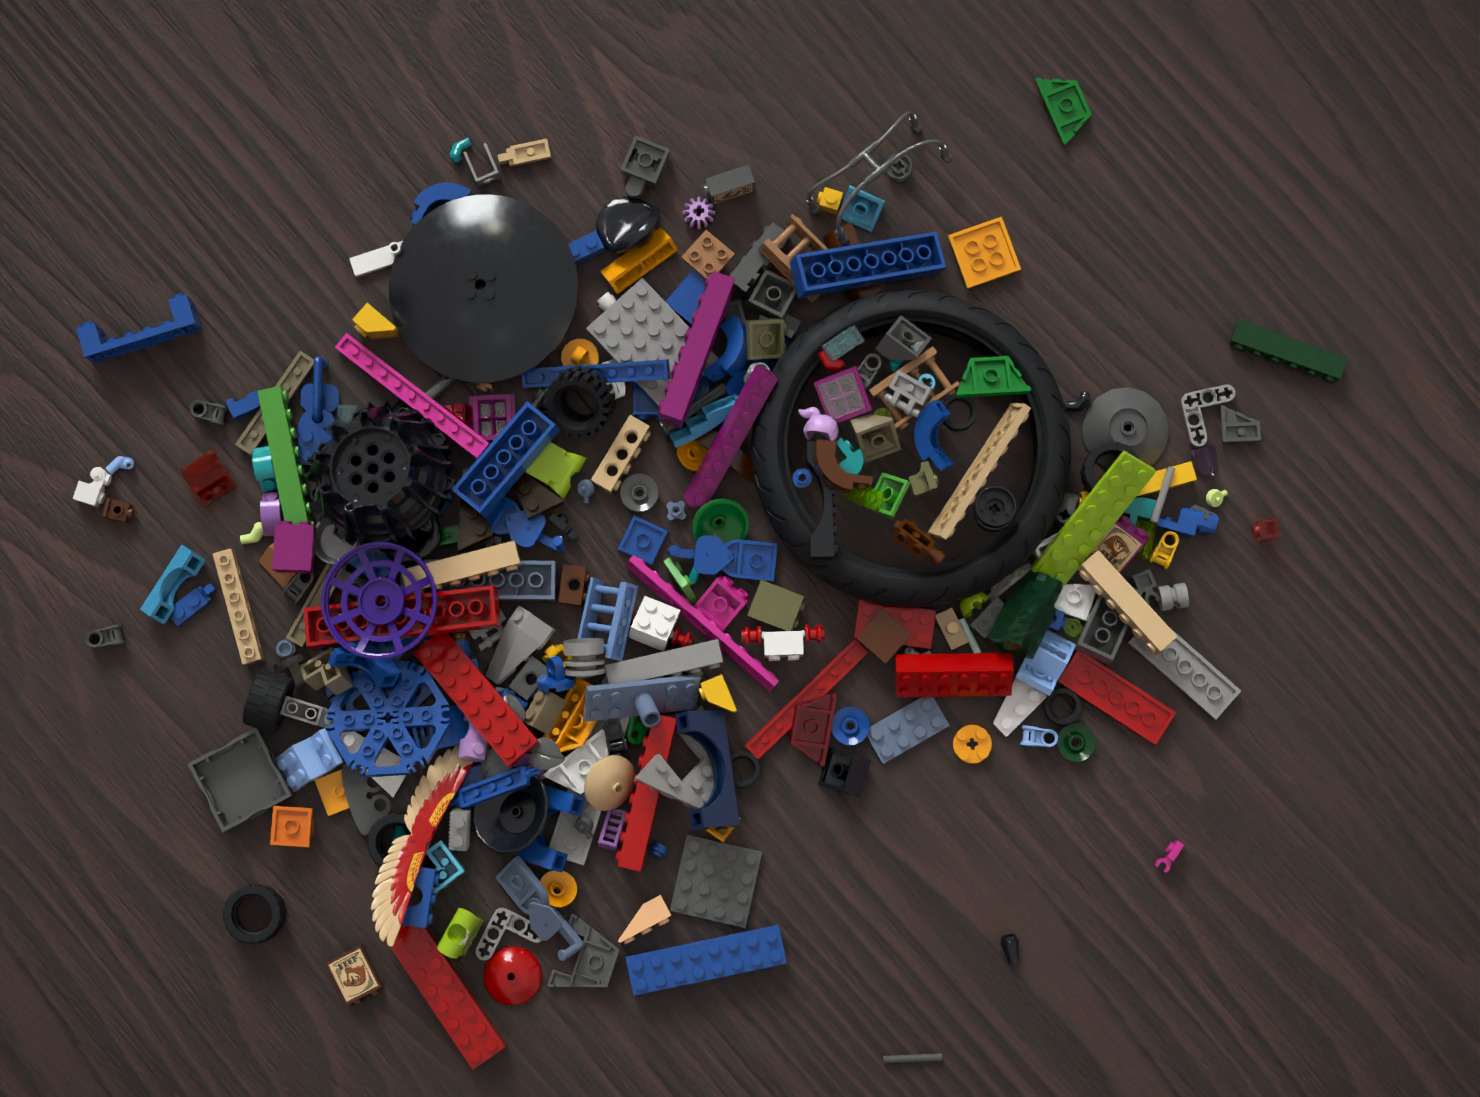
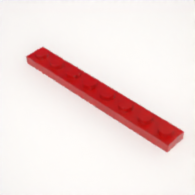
M854 639L767 723L745 747L759 759L792 727L796 704L825 695L869 652Z

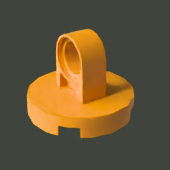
M575 339L564 346L561 353V361L563 366L599 364V354L592 342L586 339Z

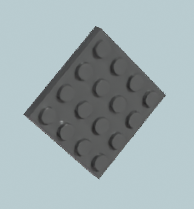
M687 835L670 911L745 928L762 852Z

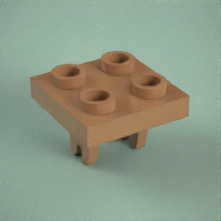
M705 230L683 254L681 260L706 280L707 276H711L713 271L720 273L732 260L735 253Z

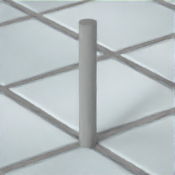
M1168 466L1150 520L1151 522L1158 523L1174 475L1175 468Z

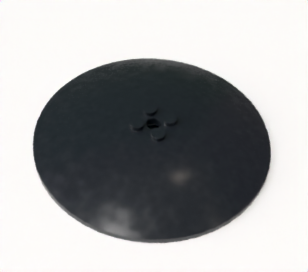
M490 194L472 195L452 200L437 207L424 216L410 230L400 245V253L394 258L389 280V301L398 332L408 348L423 363L438 373L452 379L470 383H494L512 379L530 371L555 351L568 332L575 315L578 301V274L569 245L561 232L545 215L528 204L513 198ZM478 281L486 282V287L483 290L476 289Z

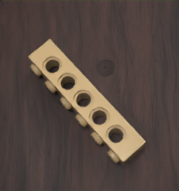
M230 548L213 553L242 664L248 666L265 661L236 551Z

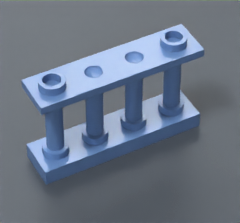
M591 577L577 639L593 638L594 631L610 633L607 645L604 644L605 658L622 661L638 586L621 582L619 588L604 586L605 581ZM603 593L618 596L615 607L600 605ZM598 612L614 614L611 626L596 623Z

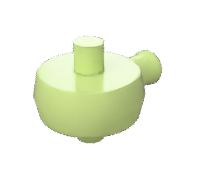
M1210 490L1206 495L1207 504L1211 507L1220 506L1223 497L1227 496L1228 492L1226 490Z

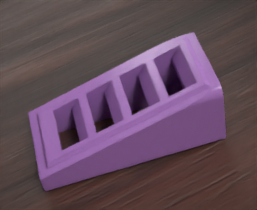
M616 808L607 811L598 841L599 847L617 851L627 811ZM615 815L621 817V820L610 818V816ZM610 822L619 825V827L617 828L614 826H610L608 824ZM609 830V831H612V832H616L617 834H616V835H612V834L606 833V831ZM604 838L614 840V843L605 841Z

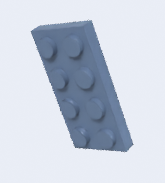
M921 697L869 728L867 738L880 761L884 764L950 725L933 697Z

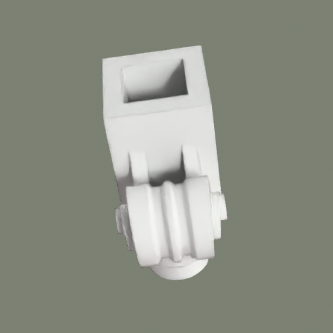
M95 467L90 472L94 481L89 484L79 481L73 499L99 508L100 504H103L106 494L104 489L105 486H109L112 475H109L106 470L100 467Z

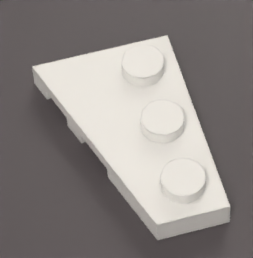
M1015 678L1012 684V695L1006 696L992 724L1007 737L1048 696Z

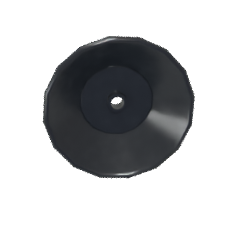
M537 775L531 777L529 786L473 806L472 821L476 835L486 848L499 854L517 853L530 846L539 836L548 817L549 801L544 783Z

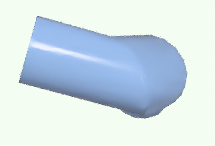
M118 456L106 467V470L113 475L119 468L132 469L134 467V460L130 457Z

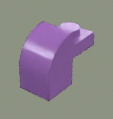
M278 492L263 493L262 501H260V515L264 536H274L275 523L281 524V521H284Z

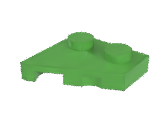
M670 557L663 562L681 590L685 593L691 605L696 603L698 600L690 588L692 582L687 575L682 576L681 572L683 569L679 563H673Z

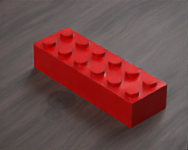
M1012 653L895 655V697L1011 696L1014 672Z

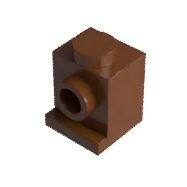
M106 498L102 517L129 524V520L134 515L133 505ZM117 507L121 508V512L119 514H116Z

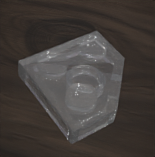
M1029 563L1023 567L1020 565L1012 575H1008L1001 580V584L997 583L990 588L992 592L987 595L988 600L992 602L1032 570L1033 567Z

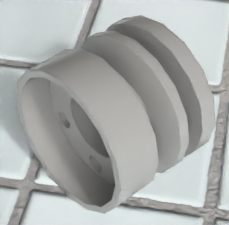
M579 638L563 642L564 655L573 656V659L564 662L565 666H572L565 669V675L587 678L605 673V667L596 666L605 663V659L596 658V655L604 653V639Z

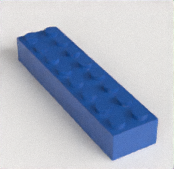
M937 231L796 254L789 261L798 298L938 275L946 268Z
M779 924L626 956L633 996L787 964Z

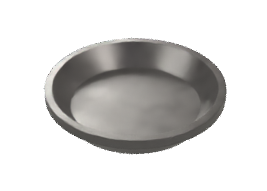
M318 522L315 526L317 528L315 554L328 564L334 565L345 553L360 546L358 541L353 546H350L345 542V538L340 540L333 534L334 524L325 527Z

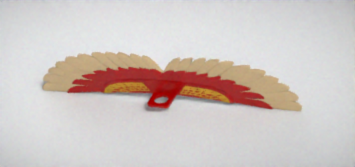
M459 745L455 746L452 751L448 749L443 757L438 756L434 766H429L427 776L423 775L420 779V783L415 789V796L412 795L411 806L408 805L407 815L405 814L404 816L405 824L411 835L401 836L392 842L393 846L388 850L389 855L384 858V865L381 866L379 875L376 878L375 885L378 886L372 894L374 900L371 910H375L372 921H376L375 931L379 932L380 940L384 942L387 937L389 947L394 945L400 927L403 924L418 873L434 834L448 806L472 767L473 762L457 758Z

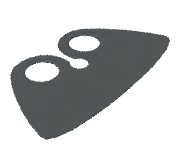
M344 764L342 766V781L348 805L357 828L361 834L367 835L377 820L388 815L391 803L382 794L374 795L371 799H368L366 797L368 792H378L382 787L380 785L375 788L368 786L367 779L369 777L360 774L361 767H358L354 772L347 764ZM383 799L386 802L385 810L377 811L374 807L375 801Z

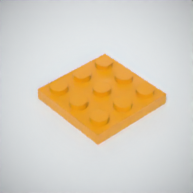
M1002 217L948 235L967 289L1021 271Z

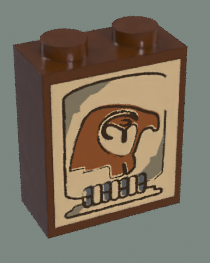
M360 945L325 963L346 1005L352 1004V1006L363 1002L362 997L368 994L372 997L381 992L380 988L383 987V984L364 945Z

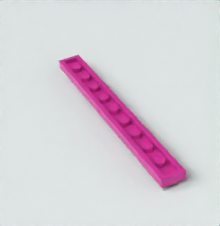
M348 333L335 346L340 353L412 409H417L425 419H431L439 430L477 459L490 445V443Z
M633 555L626 565L628 570L666 603L679 609V614L710 641L718 639L721 650L769 692L773 690L779 682L774 673L767 671L759 660L752 658L747 653L744 647L738 646L729 634L723 633L718 628L715 622L709 621L700 609L694 608L685 596L679 595L671 584L664 582L656 571L649 569L641 558Z

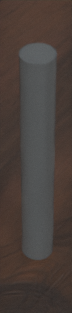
M942 1053L883 1056V1063L942 1061Z

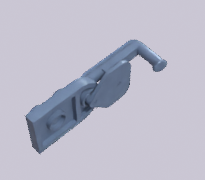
M518 855L513 858L495 877L516 905L529 915L530 927L541 940L547 941L557 931L560 932L570 945L567 949H561L558 952L559 960L565 961L582 949V940L555 907L548 905L549 897L545 887Z

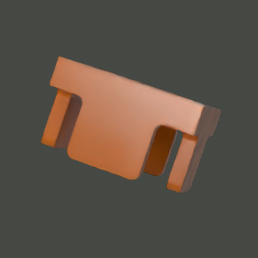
M273 806L270 845L310 847L311 838L314 836L315 818H313V808Z

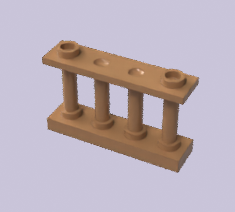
M792 214L785 222L788 228L774 242L768 238L758 250L795 285L789 261L807 245L813 251L826 250L828 248L803 225L800 218ZM794 232L802 241L788 255H785L779 249V246ZM820 295L807 298L813 303Z
M933 346L919 355L916 360H912L899 369V371L918 380L921 376L919 367L925 364L930 367L945 389L937 396L931 392L928 398L929 401L924 406L919 407L916 404L915 408L919 411H922L931 401L941 400L945 396L956 394L957 388L960 385L958 381L951 385L938 367L934 358L937 355V351ZM896 371L871 388L868 394L872 399L877 397L883 401L897 421L894 424L895 429L903 430L910 425L909 421L915 417L907 415L903 418L897 408L890 406L889 402L884 400L885 395L888 393L887 389H889L897 373ZM902 395L906 402L909 403L910 399Z

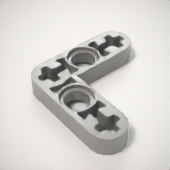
M1221 385L1189 392L1181 398L1180 406L1189 442L1193 447L1200 448L1207 442V433L1201 408L1230 402L1236 394L1235 389L1231 385ZM1224 389L1227 392H1231L1228 398L1220 396L1218 397L1219 401H1217V394L1223 393ZM1210 393L1213 396L1212 402L1206 403L1203 400V394ZM1198 394L1199 402L1201 405H1198L1197 401L1193 402L1191 404V407H1189V405L1185 404L1184 401L1187 400V397H1189L1190 400H1194L1197 398L1196 395ZM1189 416H1197L1199 423L1191 425L1188 421ZM1201 427V430L1197 431L1198 436L1203 437L1200 444L1193 440L1196 437V432H1191V429Z
M499 908L494 912L476 947V956L480 960L490 959L506 929L535 943L543 940L539 937L534 939V934L528 932V936L524 934L528 929L529 919L507 908ZM505 911V916L508 918L507 920H502L500 924L504 926L503 929L492 925L493 921L497 923L499 920L497 914ZM516 920L524 921L525 928L522 931L515 929L514 923ZM492 928L497 929L499 932V936L495 940L490 939L488 936V932ZM484 939H486L488 942L495 943L494 947L492 945H489L487 951L490 952V954L482 957V952L479 950L480 948H485L487 944L486 942H483Z

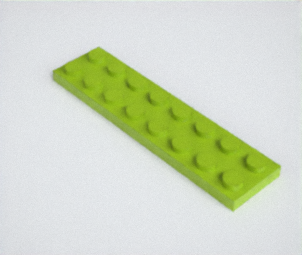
M1123 450L1033 563L1031 570L1038 575L1039 573L1048 574V581L1053 584H1061L1064 587L1156 473L1155 469Z

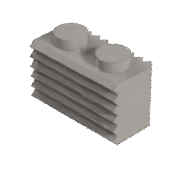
M454 807L449 813L448 849L467 851L470 846L471 808Z

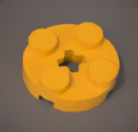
M978 725L962 727L953 738L954 753L966 763L974 764L981 762L991 751V737L984 728ZM970 739H974V742L978 743L974 750L967 746Z

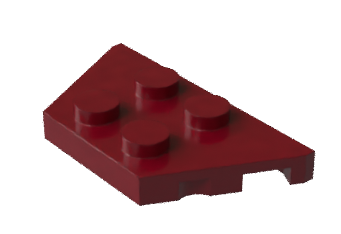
M836 692L796 704L789 740L790 744L824 767L838 695Z

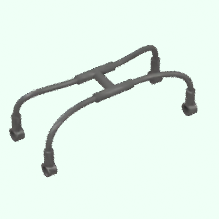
M912 112L904 113L879 140L874 141L850 160L845 167L818 182L808 191L806 202L809 206V211L815 216L820 212V209L816 205L812 194L819 187L840 176L851 167L854 168L862 160L874 170L849 195L837 215L836 233L837 239L842 246L850 242L841 228V219L845 209L863 187L882 175L898 159L922 146L936 144L940 146V157L946 164L953 160L947 146L940 140L935 139L914 144L893 158L888 159L881 166L870 156L908 116L911 122L910 127L914 133L918 134L923 130L916 115Z

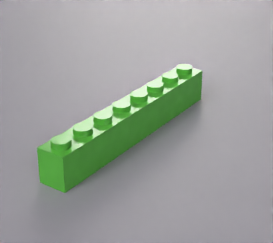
M282 386L259 390L257 392L284 521L293 522L292 524H300L301 521L312 522V525L316 526L315 522L311 521V503L307 502L308 487L302 478L305 473L303 465L299 463L298 457H301L299 446L295 444V438H297L296 430L291 425V420L293 419L292 411L287 406V401H289L288 392Z

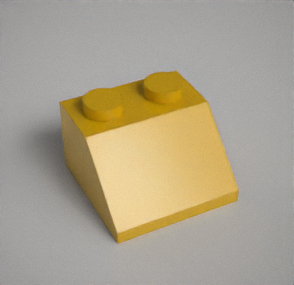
M368 303L352 319L356 324L354 328L364 338L367 335L371 339L400 336L398 329Z
M722 674L700 683L702 688H699V692L703 701L707 699L711 705L733 714L737 712Z

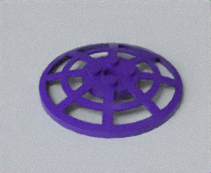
M389 542L367 543L345 553L328 573L321 597L324 621L335 640L348 651L371 659H386L402 655L421 642L433 624L438 603L434 577L423 560L407 548ZM382 548L392 549L397 552L393 562L384 560L370 562L365 551ZM404 554L416 561L427 577L416 581L412 573L401 566ZM354 556H359L363 566L355 570L347 582L335 578L345 563ZM383 566L391 567L388 578H377L373 568ZM366 571L369 581L362 588L352 585L357 577ZM399 571L410 580L411 585L401 588L395 582ZM429 584L433 600L430 617L420 613L422 604L420 589ZM332 585L343 589L341 596L342 614L331 617L329 608V596ZM349 592L358 596V608L350 611L348 610L347 602ZM415 592L416 596L415 610L405 607V596ZM380 596L386 598V604L382 607L377 605V598ZM401 614L411 617L407 625L398 631L394 621ZM362 615L369 621L365 632L357 627L352 618ZM416 620L425 623L426 626L420 635L409 645L403 647L400 637L412 628ZM346 621L348 626L357 635L362 637L357 647L352 646L340 635L335 624ZM377 624H387L390 632L388 636H374L372 634ZM369 640L374 642L393 640L396 651L379 654L369 653L364 650Z

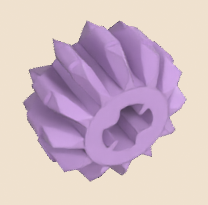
M697 197V202L691 198V205L686 203L685 208L687 210L683 211V215L687 216L685 222H690L691 228L695 224H697V229H701V224L707 228V221L713 222L711 216L715 215V211L711 210L713 204H708L707 198L703 202H701V197ZM697 210H701V216H697Z

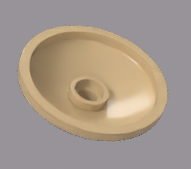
M610 755L600 759L593 765L587 774L584 784L586 800L592 807L601 811H609L619 807L628 799L634 788L635 770L631 762L622 756Z

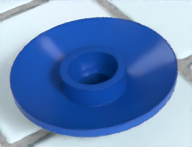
M844 707L835 713L831 730L834 737L840 743L856 745L867 737L870 728L869 719L859 708ZM850 722L854 724L852 730L847 728V724Z

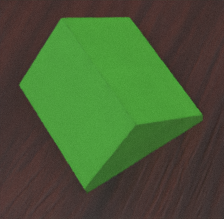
M882 472L865 507L893 520L911 482Z

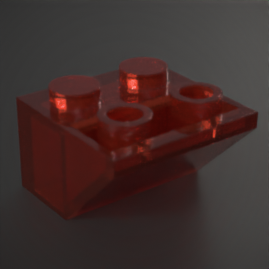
M214 449L181 468L185 481L204 507L237 487Z

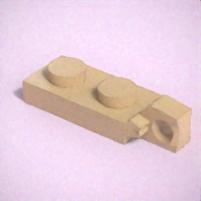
M547 139L510 146V148L506 149L507 153L497 155L500 165L509 163L510 166H518L551 158Z

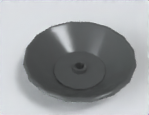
M1125 387L1111 389L1093 401L1085 413L1082 433L1084 445L1089 453L1101 443L1117 441L1128 445L1135 451L1141 461L1151 466L1166 449L1169 427L1167 416L1158 401L1144 391ZM1124 426H1130L1131 430L1125 431ZM1112 454L1104 455L1096 462L1108 470L1118 456Z

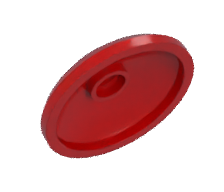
M510 946L496 951L488 959L484 968L483 979L486 990L496 1001L505 1005H519L527 1002L537 993L541 985L542 971L537 958L531 952L521 947ZM509 973H514V980L508 978Z

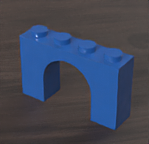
M544 785L549 799L547 819L559 811L580 817L585 801L584 797ZM543 827L542 832L533 843L517 852L516 856L519 855L523 861L562 873L568 854L554 850L546 844L543 836Z

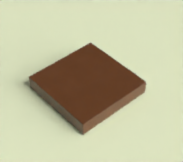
M882 609L856 639L886 664L911 634Z

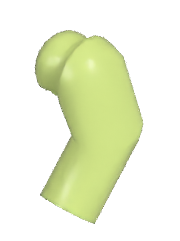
M261 522L254 524L250 534L240 535L242 545L256 543L261 540L264 535Z

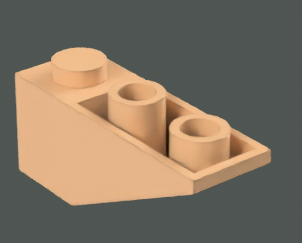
M662 895L653 898L641 906L619 938V943L624 941L627 944L635 939L634 935L639 932L644 935L652 931L651 926L657 923L661 926L670 921L668 917L672 916Z

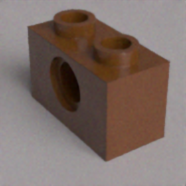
M563 564L559 604L582 607L583 602L585 603L587 591H584L585 583L589 584L590 572H587L586 567ZM572 581L580 583L578 590H570L569 586Z

